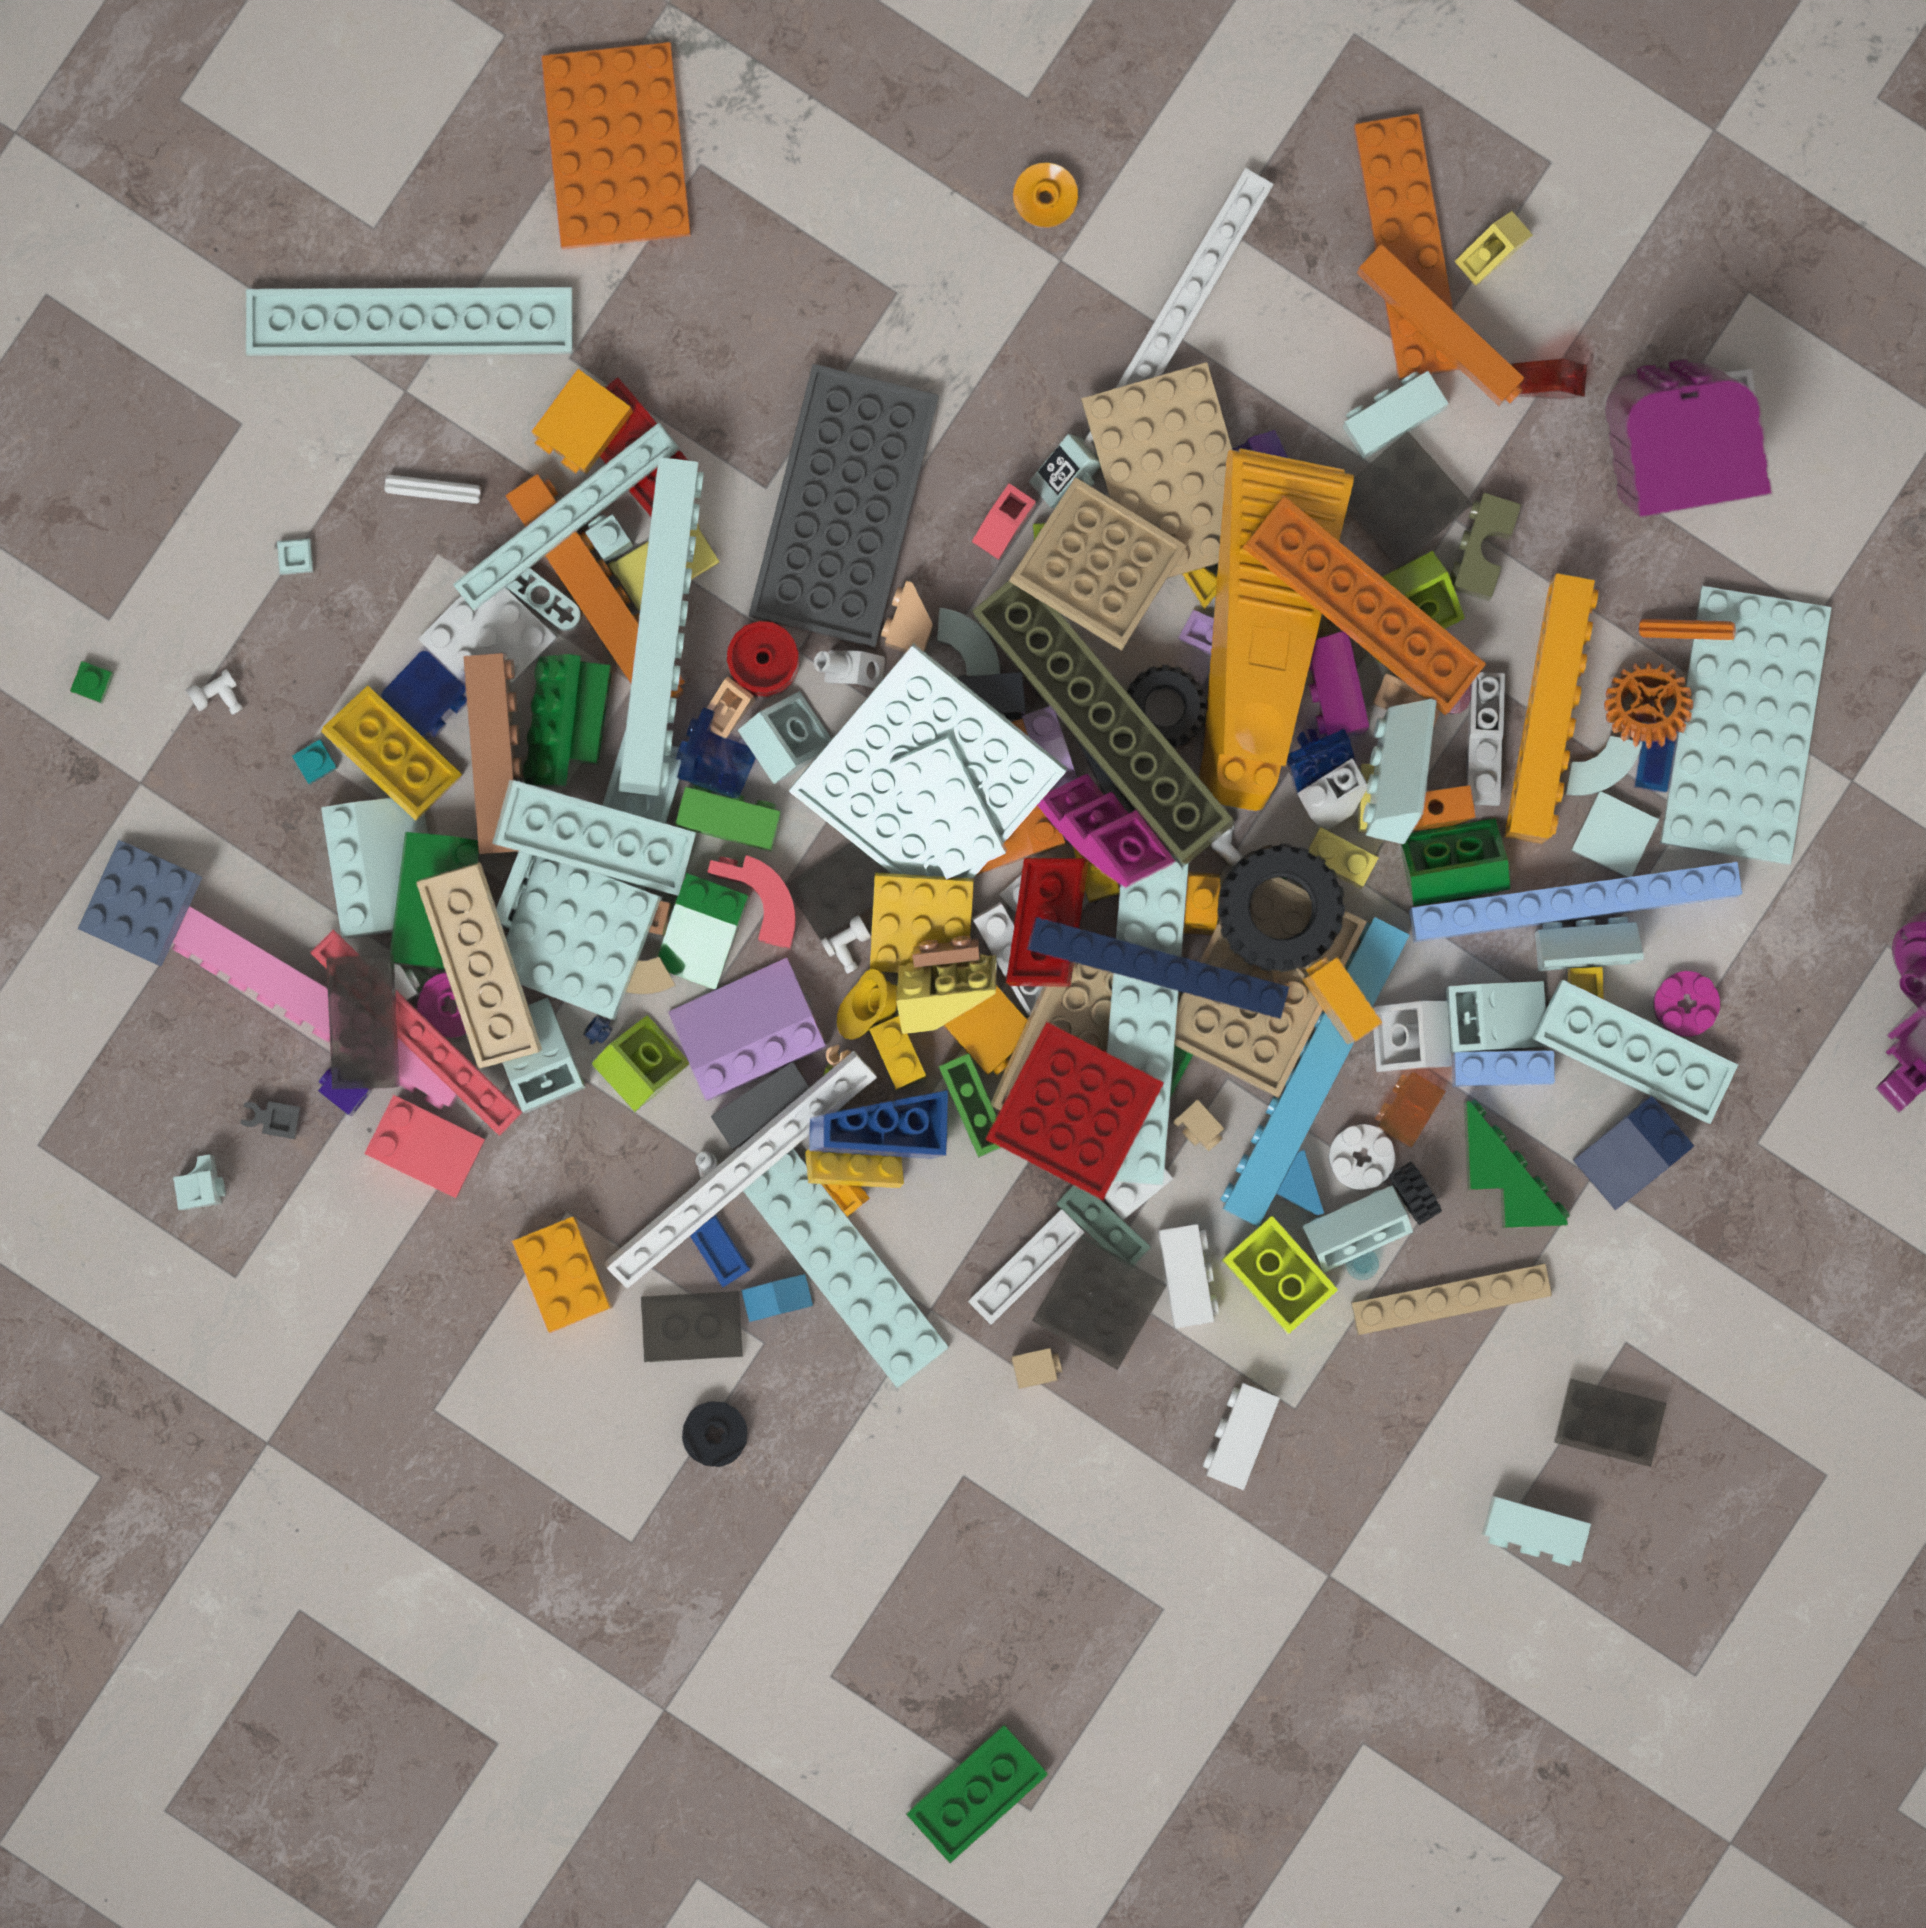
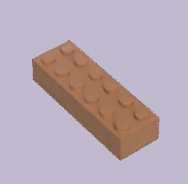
M507 653L463 656L479 854L517 851L492 844L509 781H517V778L523 777L522 758H516L515 745L520 744L519 725H513L512 712H518L516 692H510L509 680L515 679L514 659H508Z

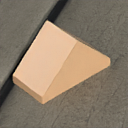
M727 676L699 722L725 741L754 704L755 698Z

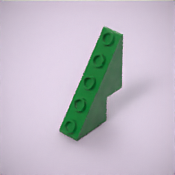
M1473 1099L1471 1102H1464L1468 1190L1500 1189L1502 1228L1568 1225L1567 1218L1570 1217L1568 1211L1559 1201L1553 1203L1546 1195L1549 1188L1538 1175L1534 1178L1531 1177L1525 1169L1529 1164L1517 1150L1511 1152L1504 1144L1508 1139L1496 1124L1491 1127L1483 1117L1487 1113L1476 1099Z

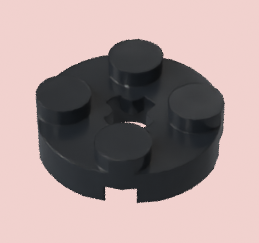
M710 1401L698 1405L688 1414L683 1424L682 1442L686 1452L693 1460L705 1466L722 1467L732 1463L741 1455L747 1444L748 1428L744 1417L736 1408L725 1402ZM714 1424L716 1428H723L724 1433L721 1435L722 1441L720 1443H716L715 1440L708 1441L706 1439V1435L710 1433L708 1428L710 1425Z

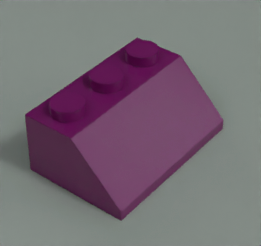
M1342 631L1315 640L1308 670H1311L1313 683L1308 684L1311 701L1312 703L1318 702L1320 715L1315 716L1319 735L1325 734L1327 742L1364 734L1369 728V722L1350 637Z

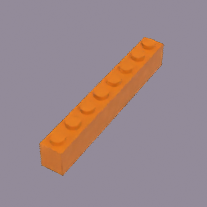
M536 474L506 494L505 497L524 526L527 527L557 503L554 497L558 495V492L548 478L542 481L539 475ZM575 532L545 555V557L624 675L632 684L640 614L637 613L634 616L631 614L626 606L631 602L621 586L616 589L613 587L608 579L613 574L603 559L596 562L590 553L595 547L585 532L580 535ZM679 675L678 690H671L670 698H678L684 694L680 686L685 681L681 675Z

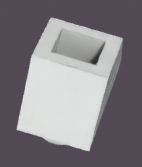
M1352 758L1297 794L1310 818L1319 827L1328 831L1353 815L1367 790V782Z

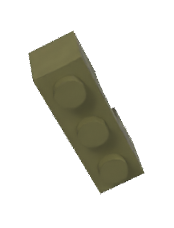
M1483 493L1480 501L1474 499L1468 517L1474 519L1471 531L1464 530L1459 549L1464 550L1461 562L1454 561L1450 573V579L1454 581L1453 587L1455 591L1490 601L1502 566L1490 563L1484 558L1481 552V544L1483 540L1491 536L1509 540L1522 504L1487 493Z

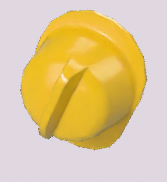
M870 969L866 971L840 1004L837 1013L839 1033L845 1039L854 1040L864 1035L873 1024L884 1023L890 1020L897 1009V986L886 981L884 975L879 970Z

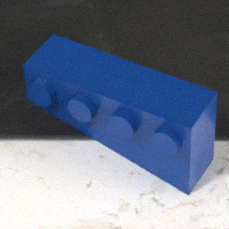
M948 1090L810 1118L809 1151L925 1159L946 1156Z

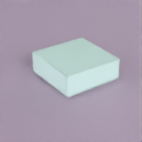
M310 538L277 541L279 572L281 575L313 572Z

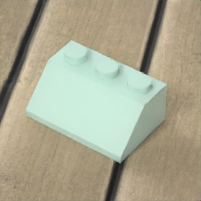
M1628 917L1609 918L1607 925H1595V920L1575 921L1576 927L1563 928L1562 922L1544 923L1543 929L1535 932L1538 971L1636 964L1644 960L1637 922L1628 923Z

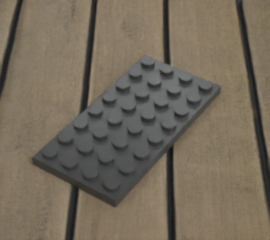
M812 364L749 617L876 648L939 395Z

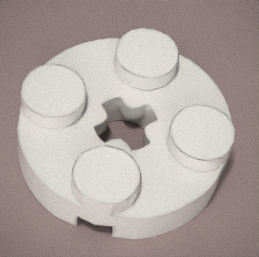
M1359 1124L1348 1127L1335 1137L1330 1146L1329 1163L1332 1172L1339 1182L1348 1188L1366 1190L1377 1187L1389 1177L1388 1175L1393 1170L1395 1163L1393 1144L1383 1131L1374 1126ZM1362 1148L1368 1150L1367 1155L1371 1157L1370 1163L1364 1162L1362 1167L1357 1166V1159L1353 1158L1354 1151L1360 1152Z

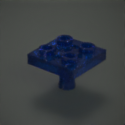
M1307 729L1310 741H1308L1304 731L1298 735L1297 742L1302 748L1289 753L1286 761L1296 794L1353 758L1355 760L1351 742L1345 729L1322 739L1318 738L1317 732L1314 729Z

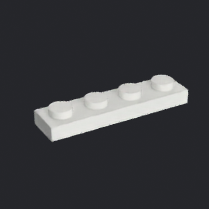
M1061 1209L968 1302L992 1325L1085 1232Z

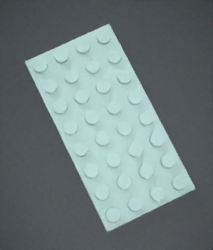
M1707 586L1701 587L1696 620L1732 621L1736 626V634L1733 640L1692 639L1685 687H1690L1691 697L1689 699L1693 700V709L1690 710L1692 717L1691 721L1685 722L1686 730L1684 733L1678 732L1660 844L1785 865L1791 864L1831 607Z

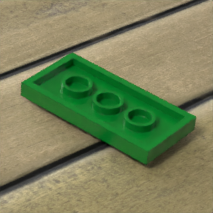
M579 655L541 656L534 670L536 680L535 695L532 697L530 705L532 721L527 733L528 756L523 767L525 784L539 788L566 786L581 656Z
M1003 1725L913 1806L906 1815L951 1864L1049 1774L1013 1733Z

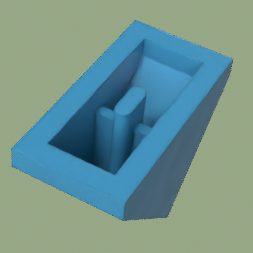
M1305 1150L1297 1152L1276 1195L1316 1216L1323 1214L1324 1211Z
M805 1274L741 1290L749 1322L813 1306Z

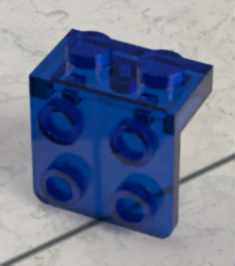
M421 651L381 694L383 700L426 741L430 736L435 738L447 726L445 721L453 712L458 714L467 705L466 686L457 680L427 651Z
M703 707L699 718L691 719L686 736L690 737L689 741L682 740L678 749L676 759L680 760L681 763L677 778L731 798H739L756 757L747 745L711 733L716 711Z

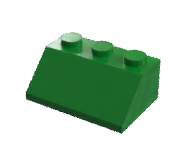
M1496 818L1410 833L1404 844H1400L1407 885L1413 906L1510 890L1508 858Z

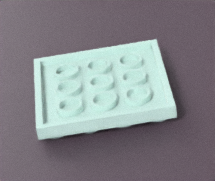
M538 857L506 937L520 983L528 988L615 1020L662 897L595 872Z

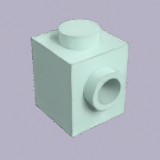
M613 514L607 518L605 515L597 517L589 523L590 529L585 532L605 564L633 547L630 539Z

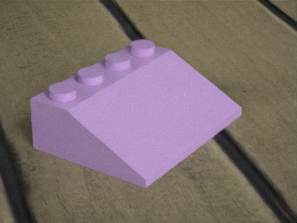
M788 957L668 1012L706 1101H711L779 1070L791 1062L794 1063L828 1047Z

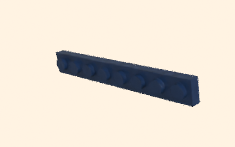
M1038 917L1034 920L1027 950L1277 1019L1282 1017L1289 990L1288 986Z

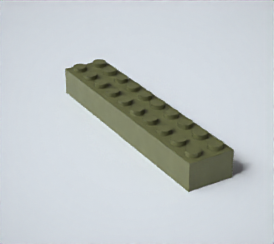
M1009 581L972 610L979 623L1183 866L1188 864L1235 825L1232 817L1058 611Z

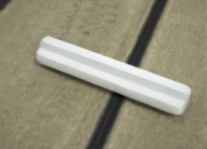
M387 475L385 479L384 489L390 494L476 504L481 499V487L479 485Z

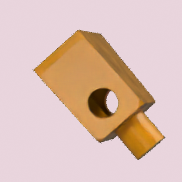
M1188 871L1183 933L1213 935L1218 919L1220 874Z

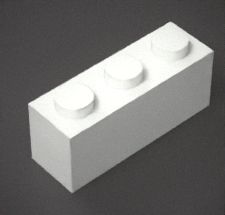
M1198 1224L1159 1230L1158 1234L1174 1328L1214 1322L1213 1315H1218L1219 1309L1216 1295L1210 1296L1208 1283L1214 1282L1211 1262L1204 1263L1202 1250L1208 1249L1206 1231H1199Z
M1241 1383L1239 1389L1233 1387L1227 1402V1406L1232 1407L1228 1419L1221 1418L1214 1435L1220 1438L1215 1450L1209 1448L1202 1466L1207 1468L1206 1476L1244 1490L1279 1402V1397Z

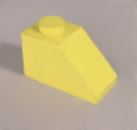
M1511 211L1494 222L1455 260V263L1476 286L1517 252L1533 234Z

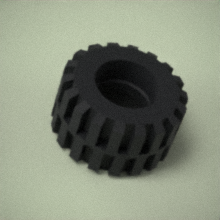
M1162 665L1156 668L1153 666L1136 676V679L1128 687L1127 694L1146 716L1145 704L1151 693L1159 689H1169L1179 694L1184 702L1182 718L1171 726H1160L1152 722L1175 749L1179 745L1183 746L1198 733L1206 714V697L1203 694L1201 684L1196 682L1195 676L1190 672L1186 673L1182 671L1183 668L1178 666L1176 668L1169 667V665Z

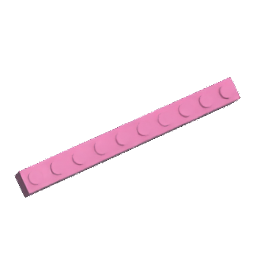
M189 906L173 940L175 944L172 949L188 959L191 954L203 960L200 966L216 976L219 971L224 972L230 976L229 984L243 992L249 987L259 993L256 1000L271 1009L274 1008L275 1004L287 1010L284 1016L301 1026L303 1021H306L315 1027L312 1031L313 1034L328 1043L331 1038L336 1039L343 1044L340 1050L355 1059L361 1054L371 1060L368 1067L383 1076L388 1071L399 1077L396 1082L398 1085L412 1093L418 1088L427 1094L424 1100L440 1110L444 1105L450 1108L453 1107L458 1096L377 1017Z

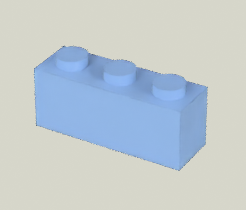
M1554 1051L1454 1052L1452 1054V1087L1555 1084Z

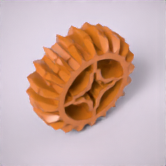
M1649 661L1645 664V669H1640L1635 663L1632 666V673L1623 669L1621 671V679L1614 677L1611 682L1613 688L1606 690L1607 700L1604 701V709L1608 711L1606 713V720L1608 723H1613L1612 731L1614 733L1622 732L1621 739L1623 742L1632 737L1635 748L1640 744V741H1646L1648 749L1652 747V741H1657L1663 747L1665 745V737L1674 742L1677 738L1676 731L1684 733L1686 730L1685 722L1691 721L1692 713L1690 710L1693 709V700L1689 699L1691 697L1690 687H1684V677L1676 678L1674 668L1665 673L1662 663L1657 669H1652ZM1631 692L1634 703L1625 712L1622 702ZM1672 698L1676 707L1672 714L1666 717L1663 707Z

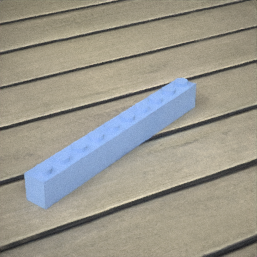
M1738 862L1413 907L1409 910L1413 943L1543 925L1544 923L1565 922L1735 898L1742 895Z

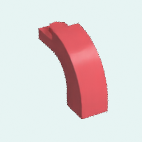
M747 855L745 856L743 868L737 867V860L719 856L718 862L710 860L707 872L709 875L745 884L760 896L764 907V917L758 938L759 942L791 949L796 930V911L791 894L781 877L762 861Z

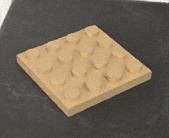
M1075 477L1009 582L1122 651L1187 545Z

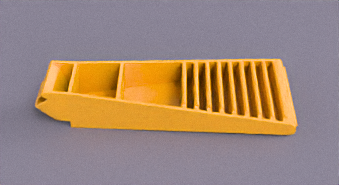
M1242 448L1239 451H1228L1204 749L1199 772V779L1221 805L1259 811L1265 807L1276 787L1281 765L1286 766L1322 615L1321 612L1242 547L1283 496L1339 541L1354 482V475L1344 473V469Z

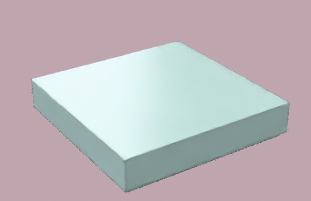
M1600 791L1571 851L1624 877H1632L1659 819Z

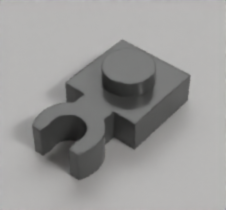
M268 1101L267 1109L262 1110L256 1103H244V1107L252 1108L255 1111V1117L251 1121L241 1120L240 1124L246 1127L264 1124L262 1134L296 1140L302 1107Z

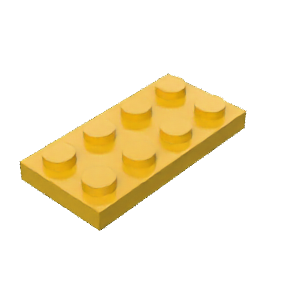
M368 685L327 722L321 730L328 739L415 821L455 785L462 776L448 760Z

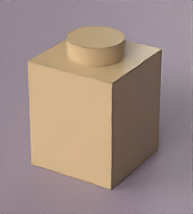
M1050 1348L1011 1357L1019 1389L1057 1381L1056 1373L1062 1372L1058 1353L1051 1354Z

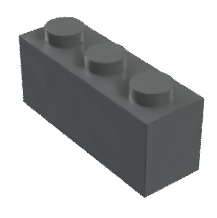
M791 1062L710 1117L732 1150L737 1147H741L810 1087L795 1064Z

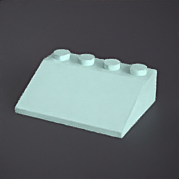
M392 798L321 807L341 937L352 939L392 932L405 832L428 834L425 813L415 821Z

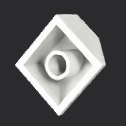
M1418 1001L1372 1007L1383 1022L1373 1029L1376 1072L1452 1066L1447 1001Z

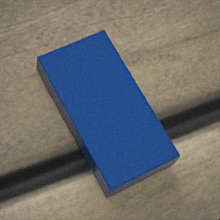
M716 1215L690 1235L722 1287L727 1286L751 1270Z

